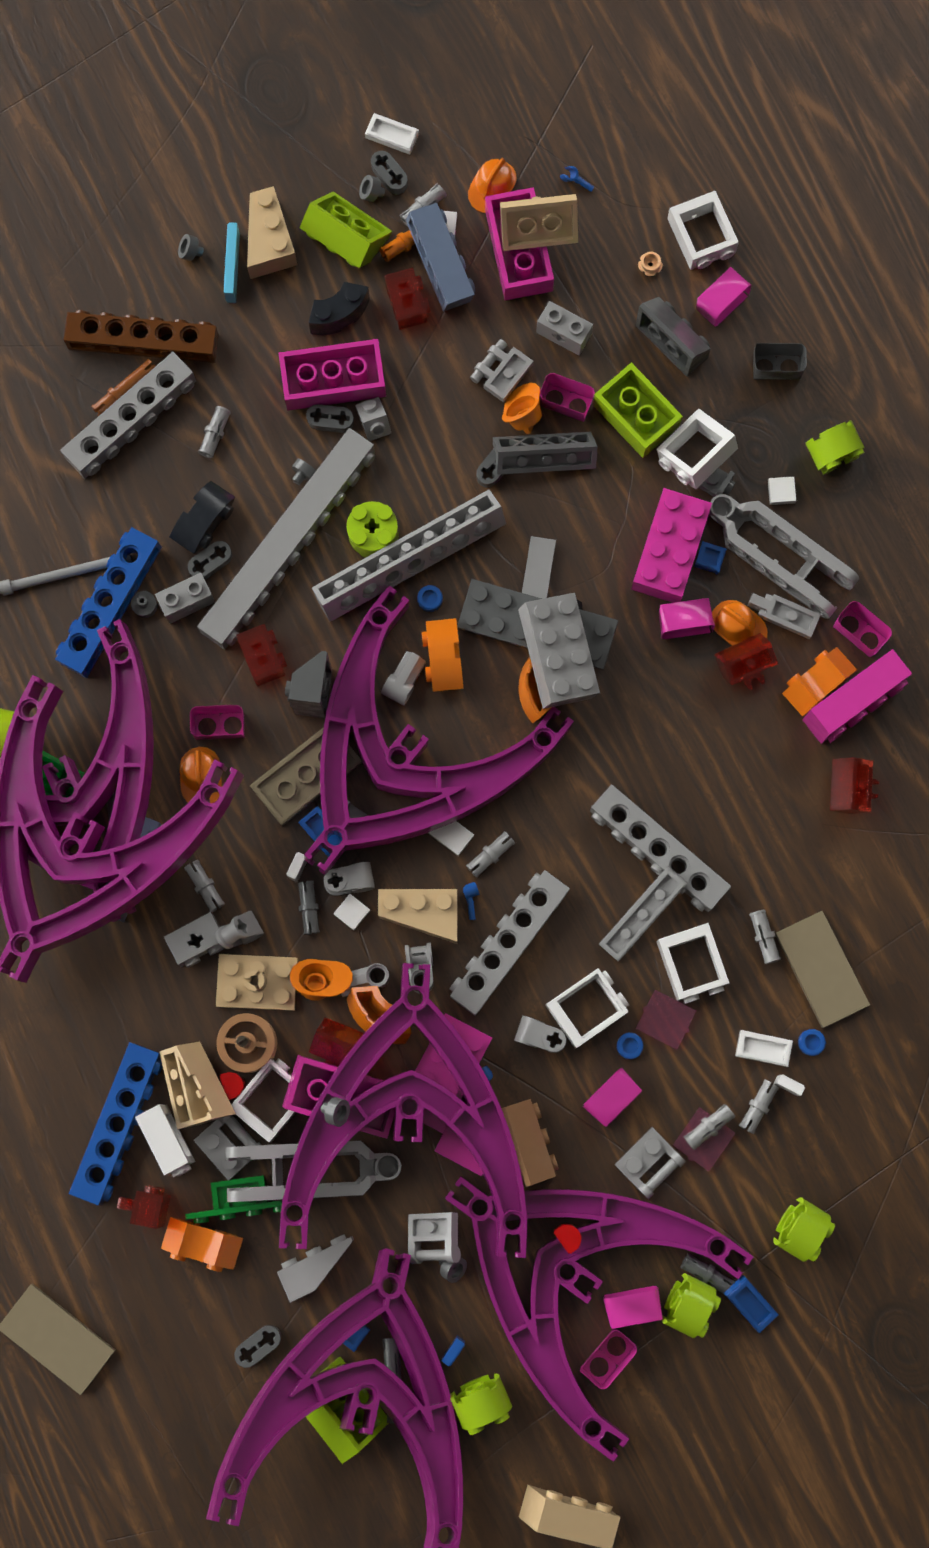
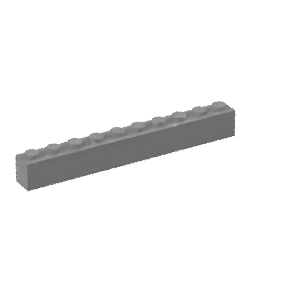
M351 428L346 431L197 627L200 633L224 650L228 645L232 646L237 641L240 629L243 625L247 626L250 624L255 616L253 612L259 605L263 606L266 603L274 585L278 586L285 577L284 572L288 566H293L300 557L299 552L304 545L309 546L315 538L316 534L314 532L317 528L327 523L331 515L329 512L334 506L338 507L343 502L346 496L344 493L348 487L355 486L361 476L359 473L364 466L369 467L375 459L374 444Z

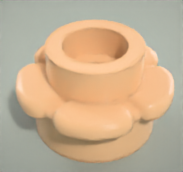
M647 252L641 256L638 267L641 272H645V275L654 276L662 270L661 257L657 253Z

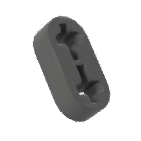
M375 152L371 158L373 173L390 193L395 195L404 193L408 187L407 175L388 152ZM378 161H386V167L388 170H386L382 165L378 166ZM393 175L396 180L401 179V185L393 184L391 176Z
M313 405L306 413L309 426L315 430L346 433L354 425L353 414L345 407ZM317 412H320L323 417L320 418L319 422H315L312 417L316 416ZM341 415H345L346 420L349 421H345L344 425H340L339 420L335 419H341Z
M495 449L489 453L477 469V481L485 488L496 485L504 475L497 474L494 469L492 472L493 479L489 477L486 480L483 479V471L488 473L492 467L496 468Z
M217 541L194 556L188 563V571L191 577L200 573L199 571L194 572L196 570L195 565L198 563L201 566L206 564L204 566L205 571L202 573L205 580L225 567L232 559L230 546L226 542ZM217 549H220L221 551H224L226 549V551L224 552L225 557L223 559H221V557L219 556L213 559L217 555Z
M265 1325L236 1348L234 1353L236 1363L244 1368L256 1364L280 1344V1330L274 1325ZM264 1331L268 1333L273 1331L276 1336L273 1338L274 1344L267 1342L261 1347L258 1342L265 1337ZM255 1345L258 1350L251 1355L253 1360L245 1359L243 1361L240 1357L243 1354L241 1349L249 1350Z

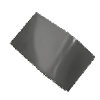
M757 343L756 347L754 346L753 379L801 380L807 366L806 347L803 344ZM761 359H767L772 363L773 371L758 370L756 363ZM791 359L797 363L798 370L781 371V363L784 360Z

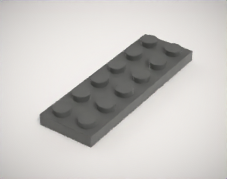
M471 579L457 628L528 649L518 609L525 602L542 598ZM579 609L593 667L604 670L619 621Z

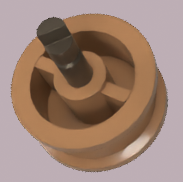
M243 1013L231 1017L222 1025L217 1036V1051L221 1060L235 1071L243 1073L260 1071L270 1059L273 1060L277 1051V1036L273 1027L265 1019L254 1014Z

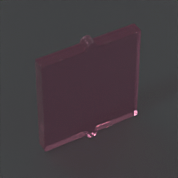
M654 990L647 1007L645 1006L642 1009L644 1013L636 1029L677 1050L685 1033L689 1032L688 1027L696 1010Z
M699 1107L673 1146L687 1155L689 1161H695L707 1171H710L735 1135V1132L724 1125L717 1131L718 1134L715 1137L711 1136L693 1150L684 1139V1136L702 1123L701 1120L704 1117L708 1118L710 1114Z

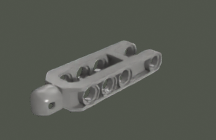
M726 494L716 495L711 500L712 505L709 514L713 520L723 526L725 547L809 609L821 614V617L829 619L837 607H834L819 594V590L805 581L814 567L843 588L851 590L858 582L859 576L854 570L760 501L740 504ZM745 521H753L805 559L806 562L797 574H791L778 564V560H772L757 549L758 546L755 543L752 545L737 534Z
M348 1141L336 1156L355 1155L360 1161V1177L355 1182L319 1184L313 1198L363 1195L375 1181L391 1180L397 1177L401 1171V1162L392 1153L374 1154L362 1141ZM298 1144L226 1147V1161L272 1159V1186L227 1188V1202L283 1199L286 1185H283L282 1158H293Z

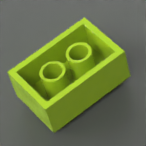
M632 362L594 394L593 406L642 458L678 429L683 418Z

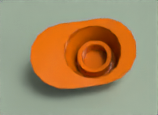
M504 158L486 161L469 187L468 200L471 206L479 212L486 213V196L511 192L517 181L514 168Z
M527 383L512 391L505 401L502 420L509 422L514 429L518 431L523 430L526 434H530L533 426L542 418L539 404L540 387L536 383Z
M727 600L714 608L712 612L715 624L714 631L734 648L741 652L750 653L757 651L764 645L768 633L766 624L761 617L745 604L737 600Z
M192 748L181 759L180 786L182 796L187 803L199 791L214 759L220 762L217 754L209 748ZM220 778L219 783H218V786H220V787H222V779H221V778ZM219 792L212 793L210 803H215L218 800Z
M306 959L294 965L290 972V982L293 988L312 1001L340 995L350 987L353 981V973L350 968L344 963L337 961Z

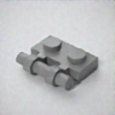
M500 339L496 345H492L489 348L485 359L477 363L470 379L477 384L482 377L487 378L484 389L504 402L533 366L534 361L515 347L508 354L505 353L503 350L507 347V343ZM496 360L500 361L501 363L495 371L490 369Z

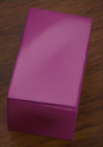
M730 267L697 298L696 310L716 327L748 297L743 291L749 295L752 285Z
M550 373L546 376L540 391V406L584 422L595 392L591 386L555 373ZM552 390L561 392L563 395L562 404L558 405L547 401V393ZM574 399H582L586 403V411L580 413L569 409L570 402Z
M709 598L660 605L659 620L662 639L711 633L709 625H711L712 632L714 630L715 624Z
M857 601L849 603L833 625L837 631L869 657L875 655L892 635L890 627ZM853 616L858 620L859 627L856 632L850 633L841 625L844 617ZM871 632L878 637L876 648L869 649L861 642V637L864 633Z
M238 705L194 707L190 711V731L196 740L245 738L244 711ZM229 717H237L242 723L241 730L236 734H229L224 729V722ZM204 718H211L216 723V730L211 735H203L198 729L199 722Z
M620 1068L582 1107L603 1126L607 1127L642 1090L625 1070Z
M657 1286L607 1294L603 1297L611 1329L663 1320Z
M612 1329L581 1366L580 1372L598 1388L606 1389L635 1356L637 1348L622 1332ZM618 1336L624 1339L626 1350L622 1355L614 1356L609 1353L607 1343L610 1338ZM596 1357L604 1358L609 1366L608 1372L602 1377L594 1376L590 1371V1363Z

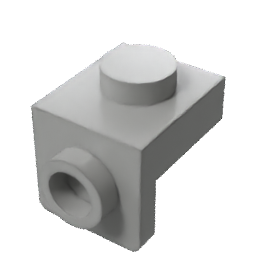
M379 397L355 405L368 441L391 434L388 418Z

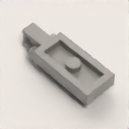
M753 593L747 605L759 611L758 616L764 620L807 639L811 638L821 615L775 594L773 596L766 594L764 598Z

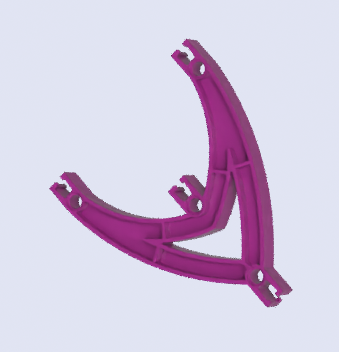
M390 585L369 609L355 632L338 670L326 712L320 757V795L324 831L304 854L305 861L313 866L315 863L313 857L322 848L331 853L325 864L319 862L317 865L319 871L324 875L334 866L345 850L380 846L423 835L460 820L483 808L512 789L543 763L562 741L574 722L567 717L561 724L563 727L557 733H554L547 726L561 712L557 708L552 707L536 729L517 744L485 759L454 766L427 767L413 765L427 748L429 739L423 735L418 741V745L412 751H409L403 744L408 737L411 738L416 732V729L409 724L388 749L382 736L376 712L375 677L384 642L392 628L409 609V599L405 596L401 598V602L394 611L390 612L385 607L388 601H392L397 593ZM383 617L386 619V622L378 625L373 622V619ZM351 732H353L362 762L378 790L398 795L432 799L391 812L350 818L346 775ZM546 737L550 744L548 746H541L537 743L536 739ZM402 755L406 761L400 765L395 764L392 761V757ZM331 835H339L342 838V842L334 846L329 844L328 838Z
M120 619L113 622L121 635L122 640L113 644L111 641L113 637L108 632L106 626L97 630L110 662L112 692L107 726L90 767L81 779L74 760L64 755L59 760L64 764L67 777L60 780L57 775L59 771L54 767L53 763L42 766L54 794L46 795V800L55 826L67 827L74 812L89 819L88 823H84L83 826L88 825L90 820H93L116 790L111 818L100 851L115 848L140 838L148 808L153 771V719L148 683L143 662L128 626ZM128 651V657L120 661L122 653ZM70 787H74L73 794L66 798V791ZM27 842L28 860L44 868ZM106 882L79 885L92 889L95 893L104 887ZM134 906L133 908H131L130 910H128L126 913L132 914V913L136 912L137 910H136V908H135V906ZM121 915L111 922L121 919Z
M32 675L14 711L0 758V905L10 938L0 957V972L8 974L9 977L27 983L41 953L74 941L113 921L166 882L192 856L215 828L229 807L244 777L241 772L231 767L229 770L231 774L222 787L218 786L223 771L226 772L227 767L225 764L214 759L199 791L175 816L147 835L115 848L93 852L105 827L90 820V827L84 837L80 839L79 835L84 823L87 824L89 819L76 812L73 813L61 837L52 819L46 800L42 755L48 721L64 691L49 682L47 684ZM47 686L48 689L46 693L44 694L41 701L38 702L43 687L46 688ZM37 707L36 714L30 717V711ZM219 792V799L215 803H210L212 793ZM27 842L47 873L60 883H110L81 901L39 919L30 878ZM78 844V852L71 855L72 846ZM28 939L30 946L27 951L23 952L22 944ZM20 956L21 961L19 963V966L16 970V973H13L14 971L10 969L16 961L17 957Z
M402 964L401 998L361 1036L342 1060L322 1091L303 1130L288 1174L281 1207L279 1248H287L290 1245V1241H285L286 1227L288 1225L301 1226L302 1242L296 1243V1249H307L308 1214L317 1187L336 1155L359 1130L382 1113L395 1107L393 1140L404 1141V1136L400 1135L402 1119L406 1118L415 1119L416 1136L411 1137V1142H422L423 1110L425 1108L453 1130L469 1149L483 1172L491 1191L497 1214L496 1255L498 1257H506L507 1250H504L505 1237L507 1234H517L518 1250H515V1257L526 1258V1202L520 1166L511 1133L497 1097L478 1061L453 1025L429 999L431 964L419 965V970H424L421 987L409 985L408 969H413L414 964ZM415 990L421 994L422 1001L419 1005L413 1006L408 1002L407 996L410 991ZM414 1024L444 1061L468 1105L440 1084L413 1070L390 1077L367 1089L353 1100L350 1099L377 1060L402 1033ZM334 1097L347 1100L350 1105L349 1117L345 1124L340 1127L328 1124L325 1121L324 1113L321 1112L323 1103H328ZM407 1099H413L417 1106L415 1112L409 1115L405 1114L402 1110V1103ZM292 1205L301 1207L303 1211L302 1216L297 1220H292L287 1216V1209ZM510 1214H516L519 1218L517 1227L513 1229L507 1228L505 1224L506 1218Z
M460 1176L455 1185L459 1187L462 1183L474 1196L465 1205L452 1197L454 1192L451 1190L445 1199L472 1218L477 1251L485 1283L499 1321L511 1346L535 1385L564 1421L587 1443L614 1462L618 1456V1449L613 1447L610 1451L600 1440L604 1437L605 1432L608 1431L620 1439L619 1445L624 1447L629 1437L593 1408L580 1389L570 1369L559 1327V1285L561 1284L588 1304L592 1298V1293L588 1291L584 1295L574 1286L579 1275L583 1274L593 1280V1288L598 1290L603 1281L579 1264L577 1260L589 1254L619 1246L652 1244L689 1250L708 1257L737 1279L742 1275L741 1269L737 1266L734 1270L725 1262V1258L729 1255L730 1250H734L744 1256L742 1259L745 1260L744 1263L746 1265H749L753 1256L718 1231L694 1219L652 1203L615 1194L586 1190H524L527 1219L570 1217L597 1220V1222L577 1228L582 1240L579 1248L572 1254L567 1253L557 1237L537 1249L530 1290L531 1316L528 1317L515 1287L507 1257H498L496 1255L497 1214L492 1195L487 1196ZM478 1199L484 1200L488 1205L487 1211L482 1215L475 1214L472 1210L473 1203ZM510 1214L506 1221L519 1220L516 1214ZM716 1239L721 1240L723 1243V1250L717 1255L713 1254L710 1250L711 1243ZM565 1264H570L574 1267V1275L569 1279H564L560 1276V1268ZM596 1421L600 1424V1429L596 1434H589L585 1431L588 1422Z
M390 1249L379 1250L372 1284L348 1299L320 1321L274 1370L250 1405L227 1449L214 1484L206 1517L207 1520L219 1522L220 1517L218 1513L223 1498L232 1500L230 1519L226 1520V1524L239 1527L247 1489L257 1469L270 1450L301 1419L326 1403L347 1395L339 1429L354 1430L355 1425H352L356 1410L362 1409L364 1410L362 1428H359L358 1433L373 1435L377 1411L380 1405L394 1422L410 1449L421 1479L426 1504L427 1533L423 1548H459L463 1516V1474L459 1435L453 1404L450 1400L448 1385L439 1358L418 1312L404 1290L411 1255L405 1253L395 1254L394 1259L398 1260V1264L394 1274L388 1273L387 1269L389 1256H394L395 1251ZM385 1279L390 1280L393 1285L390 1294L386 1293L383 1289ZM381 1315L402 1356L415 1395L401 1379L376 1359L347 1363L325 1370L314 1376L312 1374L345 1340L372 1319ZM362 1389H365L369 1395V1399L365 1404H362L358 1398L359 1392ZM229 1478H234L237 1482V1489L233 1494H228L225 1490V1483ZM445 1527L448 1531V1538L442 1543L439 1539V1532Z

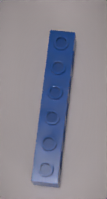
M133 527L121 537L119 542L120 548L116 554L110 556L105 574L99 576L96 580L94 593L91 598L88 597L81 607L83 612L78 620L75 619L69 627L68 632L70 634L65 642H61L56 650V661L85 678L90 674L104 649L97 630L106 626L108 632L111 635L116 629L113 622L121 620L133 596L136 594L162 549L157 540ZM137 553L138 558L132 563L126 561L129 554ZM118 575H125V580L122 584H114V579ZM111 596L113 598L112 603L107 607H103L101 605L102 600L105 597ZM94 618H99L100 623L98 627L90 629V621ZM81 640H86V648L82 651H77V643Z
M129 1042L69 1191L70 1195L98 1206L103 1205L104 1201L108 1202L114 1190L111 1183L114 1176H119L123 1168L124 1161L121 1158L124 1151H129L133 1143L134 1136L131 1133L134 1126L139 1125L135 1117L144 1113L141 1108L144 1100L148 1101L152 1095L154 1086L151 1083L154 1075L158 1076L162 1070L163 1065L160 1053ZM141 1066L145 1071V1076L141 1081L137 1082L133 1078V1071ZM130 1091L134 1094L135 1101L133 1105L127 1107L123 1103V1096L126 1092ZM120 1116L123 1118L125 1126L122 1131L117 1132L113 1128V1121L116 1117ZM107 1142H111L115 1147L114 1154L111 1157H107L103 1153V1146ZM97 1167L102 1168L105 1174L104 1179L100 1183L96 1182L92 1176L94 1169Z

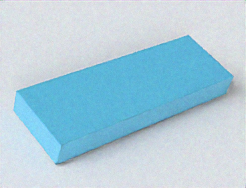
M237 223L227 224L224 295L227 303H236L240 232Z

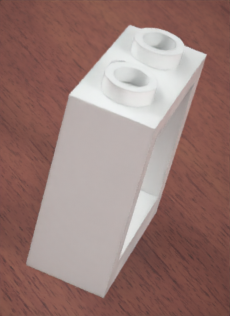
M716 191L669 209L667 219L690 270L697 267L698 269H703L715 260H726L736 253L739 242ZM713 211L726 241L696 252L683 223Z
M698 409L657 448L660 459L658 462L667 472L671 470L675 473L681 483L684 485L689 484L697 489L738 449L736 437L732 432ZM699 431L714 442L716 446L691 468L674 454Z
M709 923L656 941L677 1001L683 999L686 1004L700 999L698 995L700 993L708 991L709 995L725 991L723 986L729 984V980ZM704 937L719 980L683 991L669 948Z
M599 968L545 1005L575 1049L628 1013L626 1009L629 1006L627 1000L621 992L615 993L611 987L614 984L613 980L606 971L601 973ZM593 980H596L618 1012L581 1037L559 1004Z
M279 1058L276 1062L270 1059L232 1103L236 1115L269 1143L276 1138L296 1112L288 1110L272 1129L243 1104L272 1069L287 1082H290L291 1075L288 1073L290 1067Z
M159 1104L135 1117L164 1175L172 1174L173 1177H178L191 1170L190 1164L196 1161L180 1130H177L176 1122L167 1105Z

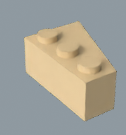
M274 186L250 193L247 259L250 279L296 266L295 251Z
M378 889V916L380 919L457 944V889Z
M200 1042L177 1045L159 1051L177 1130L236 1114Z
M527 1485L519 1518L538 1533L600 1548L613 1547L620 1521V1516L612 1511L613 1507L601 1502L593 1505L588 1503L586 1499L577 1496L570 1498L559 1492L544 1490L531 1485Z

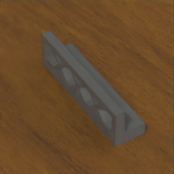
M591 432L493 437V447L496 452L495 470L497 474L596 469L598 446Z

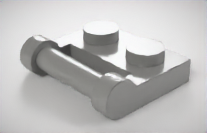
M234 1115L217 1119L194 1139V1142L227 1180L234 1177L251 1160L226 1161V1147L236 1146L220 1128L226 1123L245 1146L262 1145L260 1142H255L235 1119Z
M651 1127L614 1165L649 1200L654 1195L653 1191L678 1166L681 1168L686 1161ZM666 1153L671 1159L644 1184L639 1178Z
M458 1213L408 1214V1254L411 1255V1264L446 1260L448 1263L459 1262L461 1251L458 1247ZM445 1241V1249L422 1250L421 1242Z

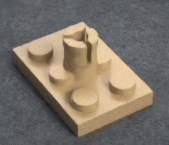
M576 194L544 198L532 197V199L500 202L502 245L504 251L578 243Z
M219 954L216 1007L295 1011L296 989L293 988L290 982V972L293 966L298 963V958Z

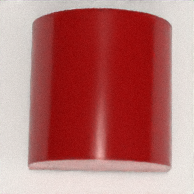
M233 1072L220 1074L221 1084L229 1101L237 1099L246 1088L244 1078Z
M562 1224L553 1230V1233L568 1254H572L579 1248L582 1238L575 1226Z

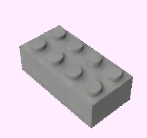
M575 593L525 602L518 611L543 709L592 699L598 695L600 690Z

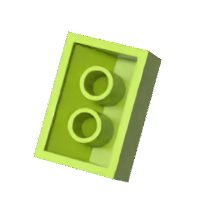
M335 192L310 202L299 227L306 232L308 237L318 240L330 252L339 254L346 259L348 264L358 268L370 263L378 253L379 248L385 244L392 234V230Z
M338 1357L323 1371L346 1363L341 1357ZM362 1389L358 1395L359 1401L362 1404H365L369 1399L368 1392L365 1389ZM347 1395L326 1403L308 1414L306 1418L343 1464L359 1453L389 1424L387 1423V1415L380 1406L377 1411L373 1435L358 1433L359 1428H362L364 1410L362 1409L356 1410L352 1425H355L354 1430L339 1429Z

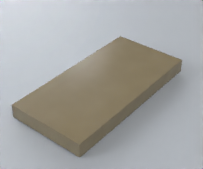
M324 727L250 785L281 826L285 825L321 796L320 757ZM350 745L347 756V775L363 763Z
M823 911L775 933L822 1028L870 1005Z
M33 1283L30 1284L0 1323V1331L79 1395L85 1392L116 1351V1349Z

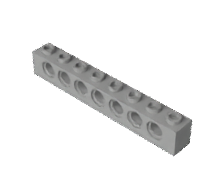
M487 490L312 587L315 597L330 622L383 593L389 585L391 587L396 586L504 526L506 521L501 505L491 491Z

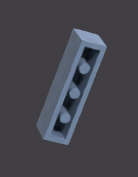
M437 202L410 211L406 222L443 312L469 303L475 295V286L472 279L466 275V264L463 257L457 253L455 248L456 239L453 233L448 231L445 212L439 209Z

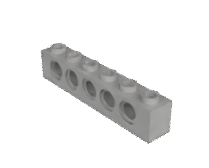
M172 352L60 450L61 453L84 479L96 474L101 468L102 463L107 459L114 458L126 442H132L142 428L153 424L158 414L163 410L170 409L182 393L186 394L194 387L196 379L193 372ZM166 381L174 382L169 388L162 387ZM146 398H155L153 403L144 404ZM128 414H136V417L133 420H125V417ZM110 430H117L115 436L106 437ZM90 447H99L97 452L93 454L87 453Z
M612 784L591 807L590 812L593 814L591 818L602 827L604 825L608 826L612 830L611 835L622 844L625 841L632 847L631 852L640 860L645 858L652 864L650 868L658 876L667 866L671 868L672 862H682L685 866V871L678 875L688 884L681 890L680 894L685 892L691 897V904L701 912L704 909L709 912L731 887V885ZM616 810L622 811L625 814L626 820L621 823L615 822L612 819V813ZM635 827L642 828L645 831V838L641 840L635 839L632 836L631 830ZM654 844L662 845L665 849V855L661 857L655 856L651 851V847ZM692 879H702L705 884L704 890H695L691 885Z
M546 870L541 875L536 873L528 883L531 889L526 895L521 893L512 905L516 909L510 917L507 914L503 916L497 924V927L500 929L495 937L488 936L481 946L484 949L479 958L473 956L465 967L468 970L467 974L463 979L458 977L449 988L452 991L450 998L474 1016L477 1015L570 890L569 887ZM541 893L546 897L547 902L543 906H536L532 902V896ZM520 914H526L530 917L531 924L528 927H520L517 924L516 918ZM504 935L514 937L516 943L512 948H504L501 945L500 940ZM491 955L496 956L500 961L498 968L493 970L488 969L484 963L485 959ZM475 976L481 977L484 981L483 988L478 991L472 990L469 986L470 979Z

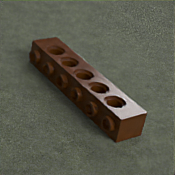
M77 310L75 312H67L63 340L69 350L166 358L174 352L181 360L215 363L219 334L216 325L209 322L194 324L181 319H176L172 322L164 321L158 317L140 319L135 315L118 317L106 312L97 315ZM93 327L98 328L93 334L87 333ZM123 330L119 336H112L114 331ZM147 332L144 338H136L139 333ZM166 334L172 335L171 339L167 341L161 340ZM189 337H197L193 343L186 342Z

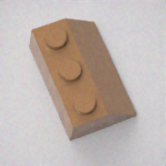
M531 1099L501 1108L515 1146L525 1187L555 1177L554 1171L559 1168L555 1155H549L546 1147L547 1144H550L546 1128L540 1129L537 1120L542 1118L538 1104H532Z

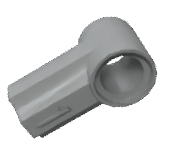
M406 651L394 674H390L386 680L381 694L404 706L413 692L414 683L426 661L417 654Z
M379 963L352 971L353 981L350 987L341 995L342 997L348 996L351 989L355 987L378 986L379 989L383 988L389 983L390 973L384 965ZM376 969H381L385 973V978L380 983H374L371 980V973Z

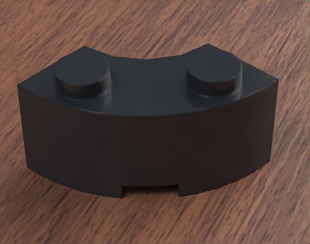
M344 282L340 291L333 297L325 300H314L309 318L310 333L312 335L335 334L341 332V329L351 323H355L368 306L370 300L369 287Z
M212 481L208 482L193 497L196 503L188 514L184 511L182 512L169 538L193 554L201 548L205 549L208 547L217 526L223 520H227L234 510L232 504L235 496Z

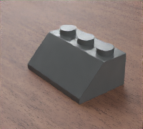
M657 297L639 306L635 326L686 377L708 359L711 351L709 342L703 336H698L692 330L691 324L685 318L681 319L668 301L664 302L660 297Z
M321 651L293 672L291 681L286 682L285 696H287V701L290 702V707L293 708L295 715L326 718L332 677V666L326 651Z

